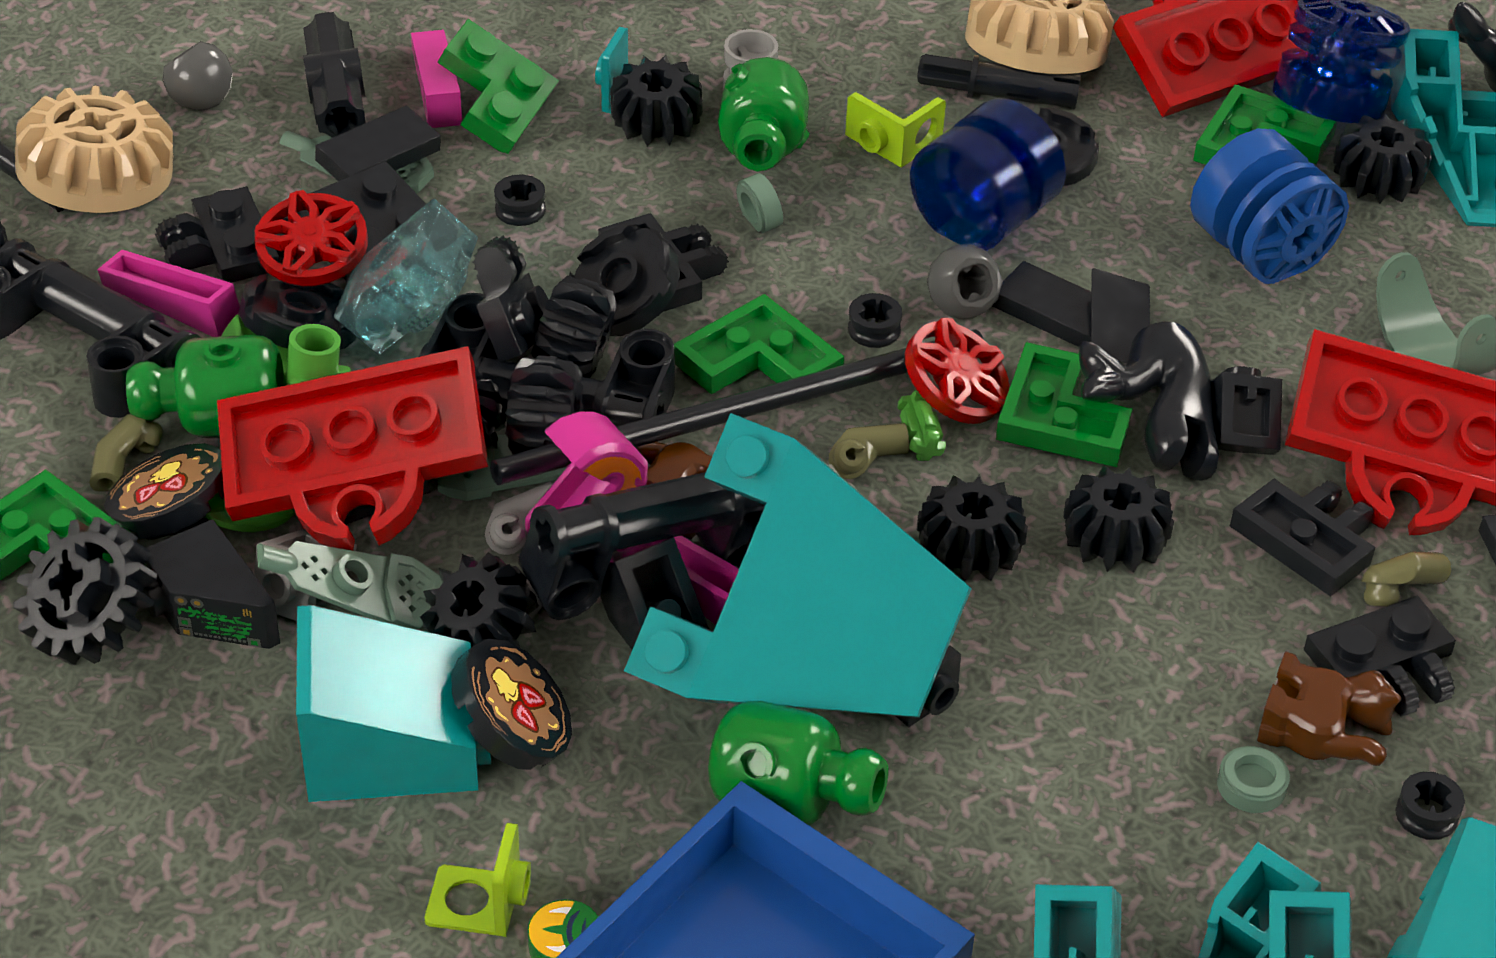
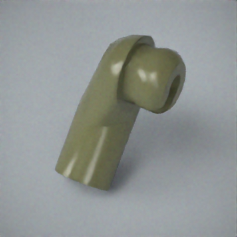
M130 414L124 416L96 445L89 481L91 488L94 491H110L120 477L124 475L126 458L133 448L143 454L154 452V446H158L162 437L163 430L161 425L154 420L146 421V419Z
M898 423L848 428L832 447L829 453V464L833 465L842 478L854 479L861 476L878 456L908 453L909 436L906 424Z
M1408 552L1371 565L1361 582H1366L1363 598L1368 605L1389 606L1400 601L1399 584H1442L1450 576L1451 563L1448 557L1439 552Z

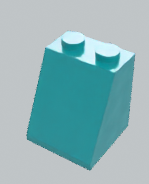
M297 606L296 716L308 802L478 791L477 765L491 764V754L474 739L467 727L473 719L468 713L466 705L459 710L455 705L452 697L451 672L458 658L471 648L470 642L317 606Z

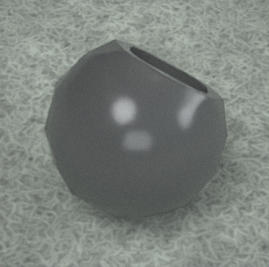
M200 41L164 66L162 81L168 96L180 106L192 110H208L219 105L228 95L231 88L233 70L226 54L215 45Z
M962 244L943 251L932 262L927 285L931 300L946 315L957 319H969L987 312L998 300L1002 278L997 262L984 249L971 244Z

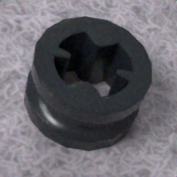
M519 174L505 177L496 184L494 188L495 212L501 221L509 225L526 226L536 223L543 218L546 212L544 202L546 195L545 186L539 179Z
M869 293L857 297L849 306L850 321L848 323V333L850 337L858 344L870 348H881L891 345L897 341L901 334L902 307L898 301L881 293Z
M1418 772L1410 775L1403 783L1395 808L1397 820L1405 830L1414 836L1426 840H1439L1448 837L1457 828L1465 804L1464 794L1457 783L1446 775L1436 772ZM1419 798L1424 799L1426 805H1429L1430 800L1442 805L1441 813H1436L1434 806H1431L1430 811H1426L1418 806Z

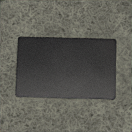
M1092 268L1091 342L1118 361L1127 363L1130 346L1134 337L1140 330L1150 325V286L1146 283Z

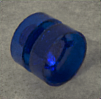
M992 99L981 104L957 122L953 128L945 131L916 154L911 164L910 184L919 211L935 232L959 245L971 244L987 251L998 245L1018 229L1024 221L1033 217L1059 195L1065 182L1066 167L1060 144L1042 118L1018 102L1008 99Z

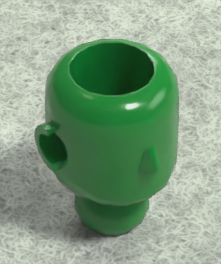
M771 57L750 59L731 68L732 73L725 82L718 116L722 142L742 166L757 172L767 171L775 167L783 157L791 154L796 148H801L810 134L806 129L809 111V96L806 82L797 69L783 60Z
M259 335L189 339L180 347L176 355L175 367L162 368L154 362L142 361L134 364L127 370L126 397L130 415L146 419V421H153L159 419L165 413L178 412L181 425L190 434L201 438H220L217 400L285 386L283 383V363L279 348L270 339Z
M747 701L733 706L720 721L710 749L708 776L713 793L719 801L742 781L810 826L822 817L830 801L837 802L844 811L856 816H866L877 811L882 803L887 787L888 764L880 754L871 749L858 748L849 753L841 751V741L835 726L820 715L764 701Z

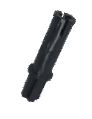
M925 54L919 60L917 80L920 84L968 91L967 98H973V93L1070 109L1076 108L1081 75L1037 73L1012 68L1003 64L979 61V55H974L973 61Z

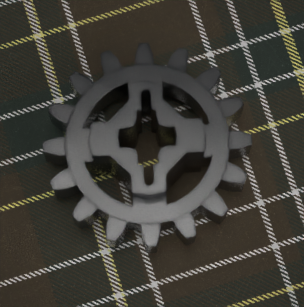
M94 517L89 527L77 519L70 521L68 536L65 538L54 531L47 534L50 549L45 554L32 550L28 556L36 565L33 573L18 575L16 581L28 588L27 595L13 602L14 609L27 615L18 626L20 632L33 638L31 645L49 656H55L70 665H76L80 657L94 664L100 662L102 646L104 645L117 652L121 651L124 647L120 634L126 628L139 632L143 627L135 617L138 608L145 609L153 607L154 604L152 598L143 594V588L157 580V573L144 566L152 556L150 550L137 543L138 537L117 523L113 526L100 517ZM103 553L110 554L114 563L110 564L105 561ZM57 618L67 623V629L60 627Z

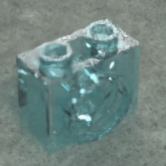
M435 198L432 199L363 256L356 268L352 270L334 318L375 353L380 355L409 331L417 333L428 327L450 306L466 282L468 276L467 268L478 237Z

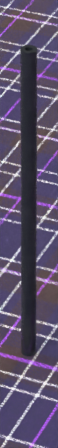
M977 329L971 330L983 339L982 334ZM935 340L925 343H935ZM906 348L616 427L637 448L727 423L730 413L745 418L908 373L905 364ZM554 443L492 460L490 462V472L494 482L497 485H503L567 467L571 461Z

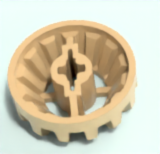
M971 0L965 39L969 46L977 53L1012 68L1046 74H1075L1094 70L1105 63L1108 56L1114 19L1104 0Z
M92 86L89 95L77 96L71 88H65L56 97V100L48 96L41 98L19 119L16 125V174L21 184L31 194L60 208L90 213L129 210L154 200L169 186L173 172V132L170 125L146 100L135 103L127 91L120 90L115 97L102 95L99 86Z

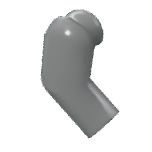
M551 482L495 504L485 529L486 542L492 550L499 554L509 555L516 553L524 546L528 535L525 529V517L550 488Z

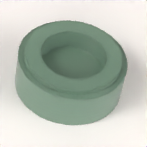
M756 173L740 180L736 188L737 199L743 215L758 232L761 231L762 233L781 226L783 223L782 207L776 191L769 180L761 173Z
M1256 746L1239 747L1227 753L1221 761L1217 777V786L1221 796L1233 807L1250 813H1264L1277 808L1284 801L1290 782V773L1284 761L1275 753Z

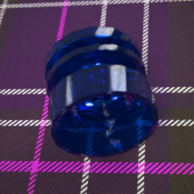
M1297 0L1294 18L1298 21L1290 24L1288 39L1299 48H1291L1282 52L1272 85L1273 93L1281 101L1300 111L1329 120L1358 123L1362 115L1370 116L1375 120L1381 119L1385 113L1393 87L1392 78L1382 69H1392L1400 64L1402 54L1399 47L1407 42L1410 33L1409 24L1400 16L1361 0Z

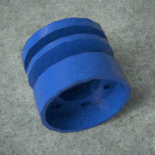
M1258 128L1237 136L1219 149L1205 165L1193 187L1190 208L1194 220L1217 242L1229 249L1230 254L1242 263L1247 271L1264 284H1274L1307 271L1322 259L1335 244L1345 226L1349 203L1346 192L1313 163H1309L1308 158L1274 129Z

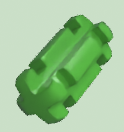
M914 390L911 395L902 396L898 401L897 408L902 410L900 418L902 423H905L907 426L909 440H911L909 444L910 450L916 453V458L919 461H929L932 456H941L945 451L946 442L941 441L943 433L936 411H932L933 407L925 401L917 390Z

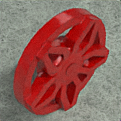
M304 190L290 193L288 199L279 202L264 214L255 227V246L261 265L270 275L293 285L315 286L340 279L356 268L366 253L368 233L364 217L353 201H347L331 194L306 193ZM319 209H325L320 215ZM307 210L309 216L301 218L298 212ZM288 216L289 222L283 219ZM342 217L339 221L331 223V221ZM353 225L357 230V238L354 245L344 236ZM282 233H283V234H286V235H282V236L274 235V234H282ZM266 247L284 251L283 265L271 257ZM294 258L298 260L294 265H292ZM321 261L334 262L323 268L308 270L315 263Z
M941 318L938 321L927 323L912 336L905 350L907 372L916 390L934 409L958 422L980 424L993 418L1003 408L1010 387L1008 375L1002 363L1004 355L997 346L989 345L973 331L956 324L953 318ZM935 337V343H922L926 338ZM976 358H979L983 364H979ZM926 371L933 376L936 384L939 386V389L930 380ZM970 397L973 401L986 407L971 408L962 404Z

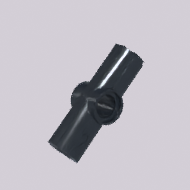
M334 12L315 14L313 21L303 28L307 55H303L310 104H313L316 125H318L320 133H325L333 138L366 123L362 97H365L359 52L358 48H354L349 22L339 19Z

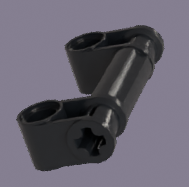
M12 239L0 248V340L15 332L43 310L99 340L88 349L86 357L94 406L103 415L122 418L130 414L126 397V374L131 366L142 361L156 363L162 368L175 367L176 355L182 344L189 339L201 338L191 330L178 331L166 324L164 317L158 312L144 308L71 268L66 262L58 258L46 259L36 253L34 246L24 239Z
M466 293L450 300L446 305L432 337L422 348L419 357L468 346L474 360V365L478 371L482 372L484 380L491 379L492 383L498 387L502 398L500 403L504 412H506L508 404L507 392L511 386V374L518 363L510 361L499 362L476 306L485 298L484 294ZM640 329L626 335L620 342V347L604 380L581 378V383L584 386L582 395L584 407L582 412H596L604 415L615 426L666 413L675 392V347L672 339L664 332L656 329Z
M706 472L607 494L590 495L584 499L582 504L556 509L549 504L536 507L531 514L530 529L524 548L519 555L518 564L548 615L552 619L566 620L582 614L598 600L601 595L606 571L615 550L695 532L707 551L740 568L765 505L718 486L704 478Z

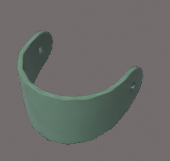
M1401 252L1393 255L1384 263L1377 277V311L1385 341L1391 351L1475 375L1496 370L1495 317L1486 314L1473 318L1465 325L1457 339L1443 320L1431 297L1418 259L1408 252ZM1402 271L1401 275L1396 278L1397 273ZM1482 334L1481 339L1476 341L1477 337Z

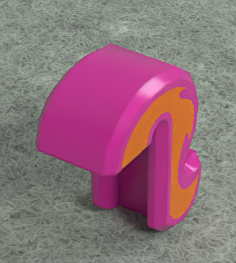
M576 412L557 419L545 429L544 432L568 457L571 463L527 513L525 517L526 533L528 534L531 514L536 507L549 504L556 509L580 505L590 495L607 494L646 485L648 480V461L606 416L596 412Z

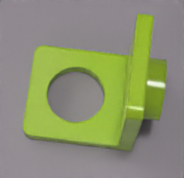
M854 92L847 98L845 135L858 142L866 151L877 153L902 168L943 139L946 101L937 97L907 118L902 119L859 93ZM931 118L930 128L926 136L916 144V136L920 127Z
M506 823L494 871L446 864L439 866L424 917L427 926L507 936L514 905H525L531 878V863L520 860L518 824ZM473 883L484 888L489 899L487 905L480 912L473 915H459L452 912L446 905L445 899L448 892L457 885Z

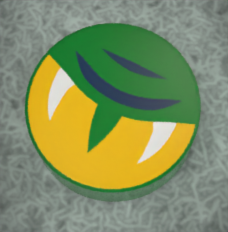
M568 899L552 901L540 907L532 915L528 924V948L531 958H556L598 918L596 912L582 902Z

